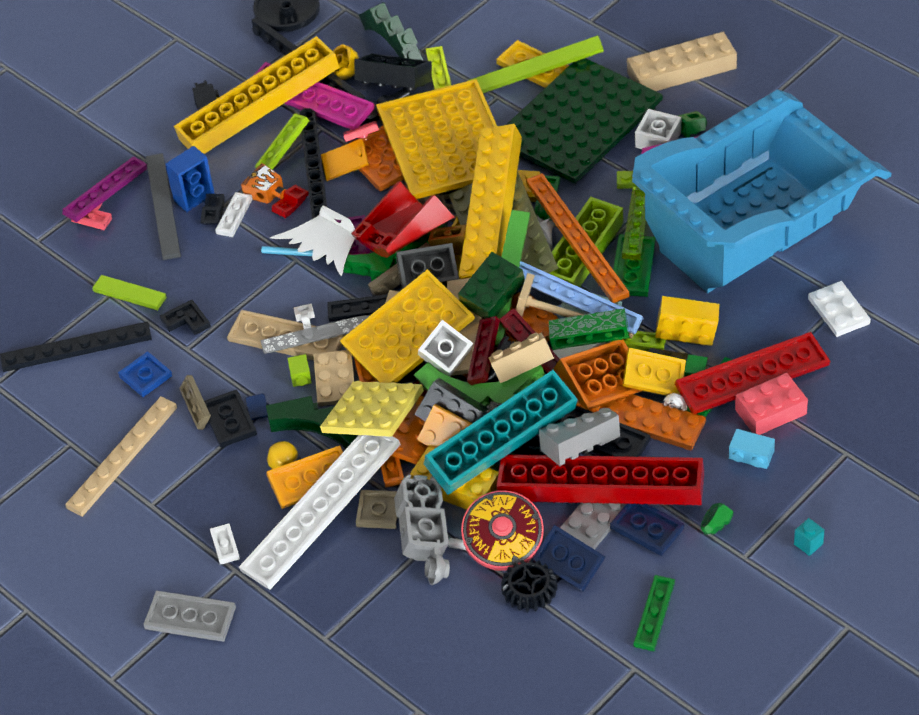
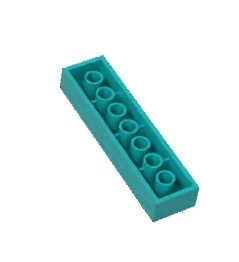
M552 370L426 454L424 465L447 495H449L539 434V429L549 424H554L573 411L578 399L556 372Z

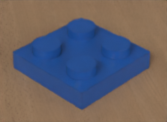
M148 351L118 372L119 377L142 397L172 377L171 370Z

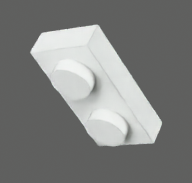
M230 524L211 528L210 532L220 565L239 560L240 557Z

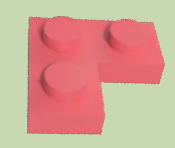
M101 203L75 223L105 230L112 220V215L99 211Z

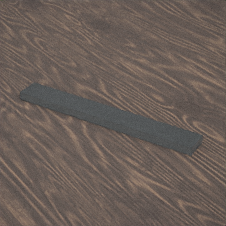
M163 153L146 156L163 260L181 257L164 156Z

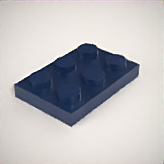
M626 504L610 523V529L662 557L683 531L684 523L648 504Z
M554 525L532 560L535 562L539 560L541 565L547 564L548 569H552L555 575L584 592L606 557Z

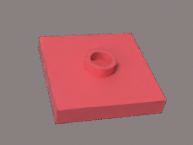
M373 121L354 130L345 131L343 136L345 142L355 138L359 140L368 137L369 133L378 131L379 128L377 122Z

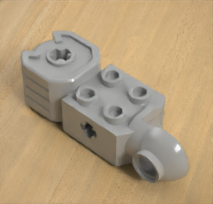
M408 474L403 478L394 497L396 516L399 518L402 554L416 561H425V576L428 578L429 584L434 585L440 582L442 578H447L450 570L449 560L442 557L449 544L445 510L440 509L443 502L442 489L433 476H431L430 480L427 479V476L416 475L410 479L411 475Z

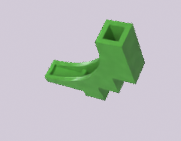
M429 362L414 374L417 382L422 384V387L427 392L436 379L441 378L485 407L490 403L498 407L545 375L542 366L539 365L501 384L498 381L470 385L468 382L451 378L440 372Z

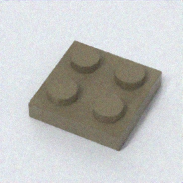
M361 490L356 527L397 529L398 517L396 516L394 501L397 491Z

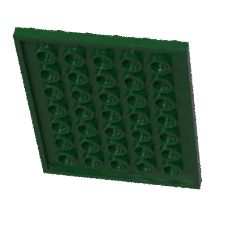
M584 58L568 66L506 125L515 124L522 136L520 156L576 184L643 119L648 109L653 110L663 100V94Z

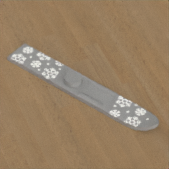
M370 315L353 317L260 340L263 352L267 354L348 334Z

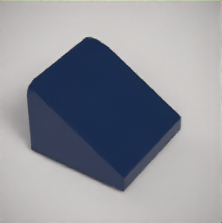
M264 393L246 397L251 420L268 417Z

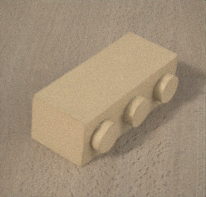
M542 332L531 334L526 340L514 342L509 348L503 351L497 350L492 353V356L488 357L500 384L554 359Z

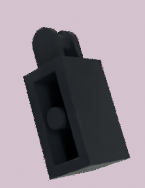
M206 80L200 84L196 82L195 88H192L197 110L219 98L218 90H214L213 85L207 84Z

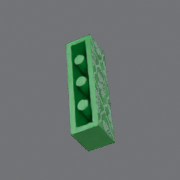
M625 308L548 321L549 338L553 350L629 338L628 319Z

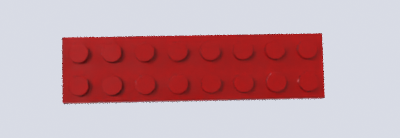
M812 332L680 378L675 381V386L694 415L736 400L737 394L782 374L788 373L793 379L829 366L830 360Z

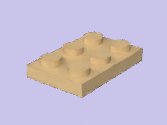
M348 350L313 354L318 407L336 405L354 381L353 360Z

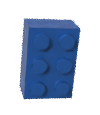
M192 146L165 164L173 200L184 211L188 212L204 202L206 194H215L207 156L195 146Z

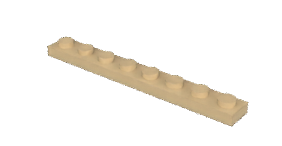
M160 396L65 504L66 508L83 517L177 409L176 403Z

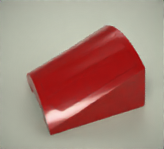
M398 181L355 228L351 235L371 251L388 258L453 219L454 216L437 196L431 195L424 204H421L404 184Z

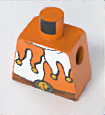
M262 163L241 183L243 194L252 195L253 200L266 204L270 203L275 197L282 199L284 191H286L283 188L282 177Z

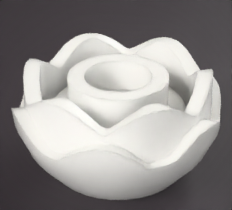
M671 393L664 398V406L669 405V407H675L678 410H687V404L681 395Z

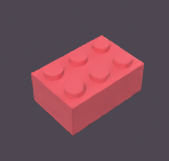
M785 373L737 394L735 410L752 433L761 435L806 415L808 399L788 373Z

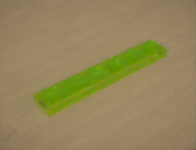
M632 188L622 259L641 260L646 227L645 193L640 188Z

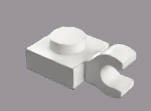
M312 303L293 307L296 321H302L304 329L311 328L310 319L315 318Z

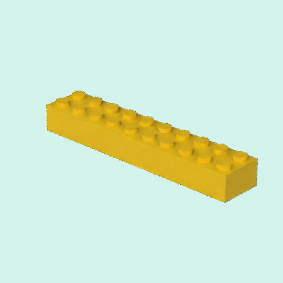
M317 36L174 125L179 140L187 149L195 146L203 154L207 153L339 69L336 55Z
M515 124L482 128L480 131L459 271L460 279L471 278L491 252L500 257L502 256L513 206L522 136Z

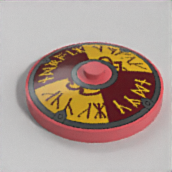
M494 491L476 499L467 509L461 527L463 544L468 554L480 565L498 571H507L508 567L513 568L514 563L521 564L522 559L525 563H528L541 546L544 534L543 520L536 506L526 497L511 491Z

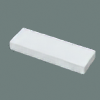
M235 192L215 229L216 234L228 237L234 236L253 200L252 195Z

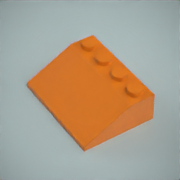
M623 339L561 358L553 368L578 399L577 401L586 410L642 391L622 386L627 350L629 349Z

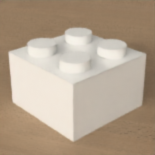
M648 109L635 132V148L642 149L677 140L681 134V117Z
M442 320L418 349V356L429 362L440 372L451 376L471 351L473 343Z

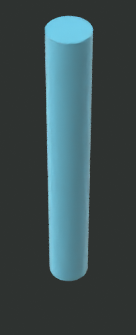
M262 246L261 252L265 254L312 257L313 249L306 252H297L298 248Z

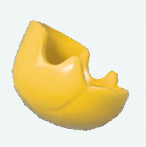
M286 441L273 444L269 448L267 456L269 467L275 469L293 462L298 458L297 449L290 442Z

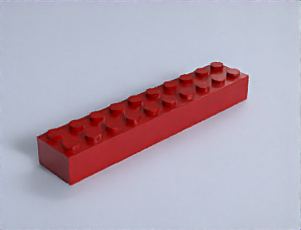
M506 455L500 461L497 491L515 492L526 497L531 502L702 505L704 465L703 458L579 456L573 460L568 458L565 460V464L559 466L547 455Z

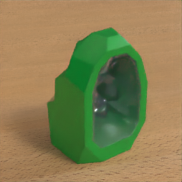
M713 504L702 520L701 530L705 535H715L730 523L734 515L733 511L725 504Z

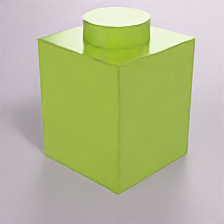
M306 354L287 358L293 387L311 384Z

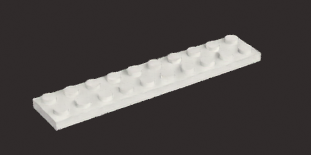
M358 435L239 566L241 572L270 590L401 445L399 440L393 436Z

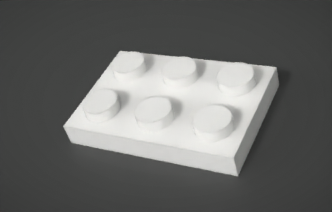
M842 281L808 294L809 301L836 337L870 324V317Z

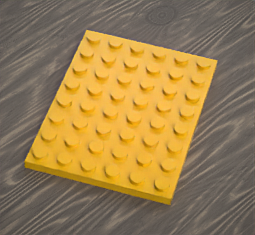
M477 79L376 104L378 114L407 189L416 199L455 190L473 183L480 131L482 128L497 126Z

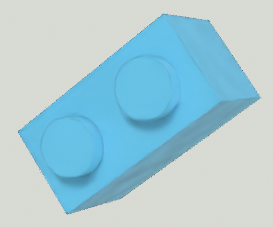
M736 429L729 446V459L758 468L768 469L774 453L775 439Z

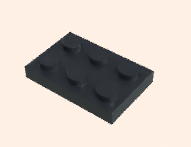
M237 389L204 401L211 415L208 420L220 448L257 435L256 428Z

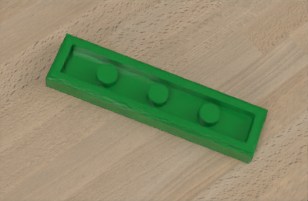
M654 575L634 640V647L655 651L675 585V579Z

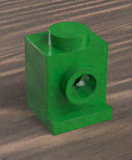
M698 111L678 115L681 117V134L686 138L690 137V134H698L700 131L706 130V117Z

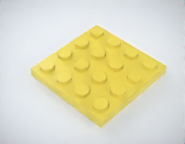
M353 381L321 424L322 433L392 437L423 393L422 384Z

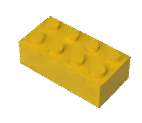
M430 445L427 447L410 473L411 479L416 475L427 476V479L430 480L432 474L425 467L424 459L425 455L434 450L435 447ZM487 468L449 495L441 487L443 501L467 510L479 497L497 491L499 471Z

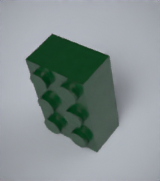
M491 252L458 293L459 301L468 310L483 319L497 316L524 283L523 269Z

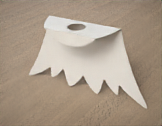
M322 206L319 216L296 228L270 238L292 239L289 244L302 242L297 252H306L313 249L312 258L314 261L326 255L327 264L334 260L336 269L342 276L347 255L355 240L351 235L355 228L350 219ZM334 219L341 220V223L336 222Z

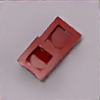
M293 185L284 191V196L281 200L272 205V212L287 218L303 203L309 195V191Z

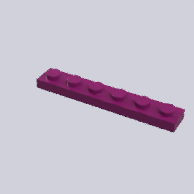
M133 156L63 208V215L78 222L147 169V163Z

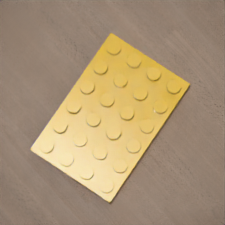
M427 269L344 336L340 342L377 382L397 383L424 361V359L418 356V349L442 320L460 332L475 317Z

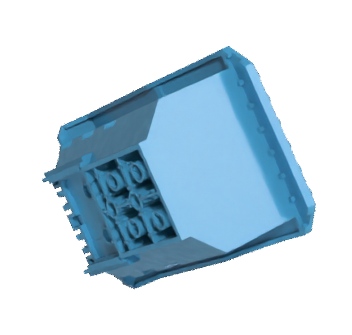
M777 89L696 138L689 137L670 141L635 157L632 182L645 193V219L659 244V251L708 294L717 287L728 284L768 259L775 252H783L831 222L834 215L848 209L862 184L875 176L888 179L892 173L878 162L871 161L803 107V103L792 94Z

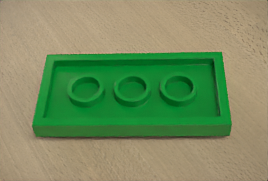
M619 234L613 270L628 289L630 296L648 297L656 244L655 237Z

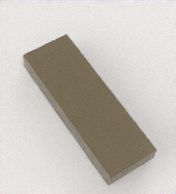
M186 375L179 389L197 429L204 430L211 415L193 376Z

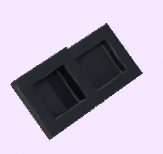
M206 194L205 206L202 207L201 224H219L224 207V194Z

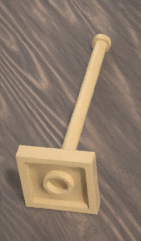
M527 273L516 307V311L521 317H523L525 308H529V306L565 317L585 315L532 299V296L529 295L535 275ZM629 332V338L632 339L633 334Z

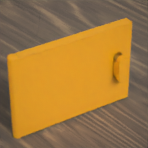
M362 138L321 154L326 181L369 165Z

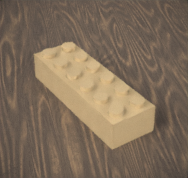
M724 32L627 58V74L629 78L654 91L736 69L737 53Z

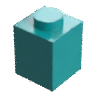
M808 518L795 529L794 545L810 556L823 545L825 529Z

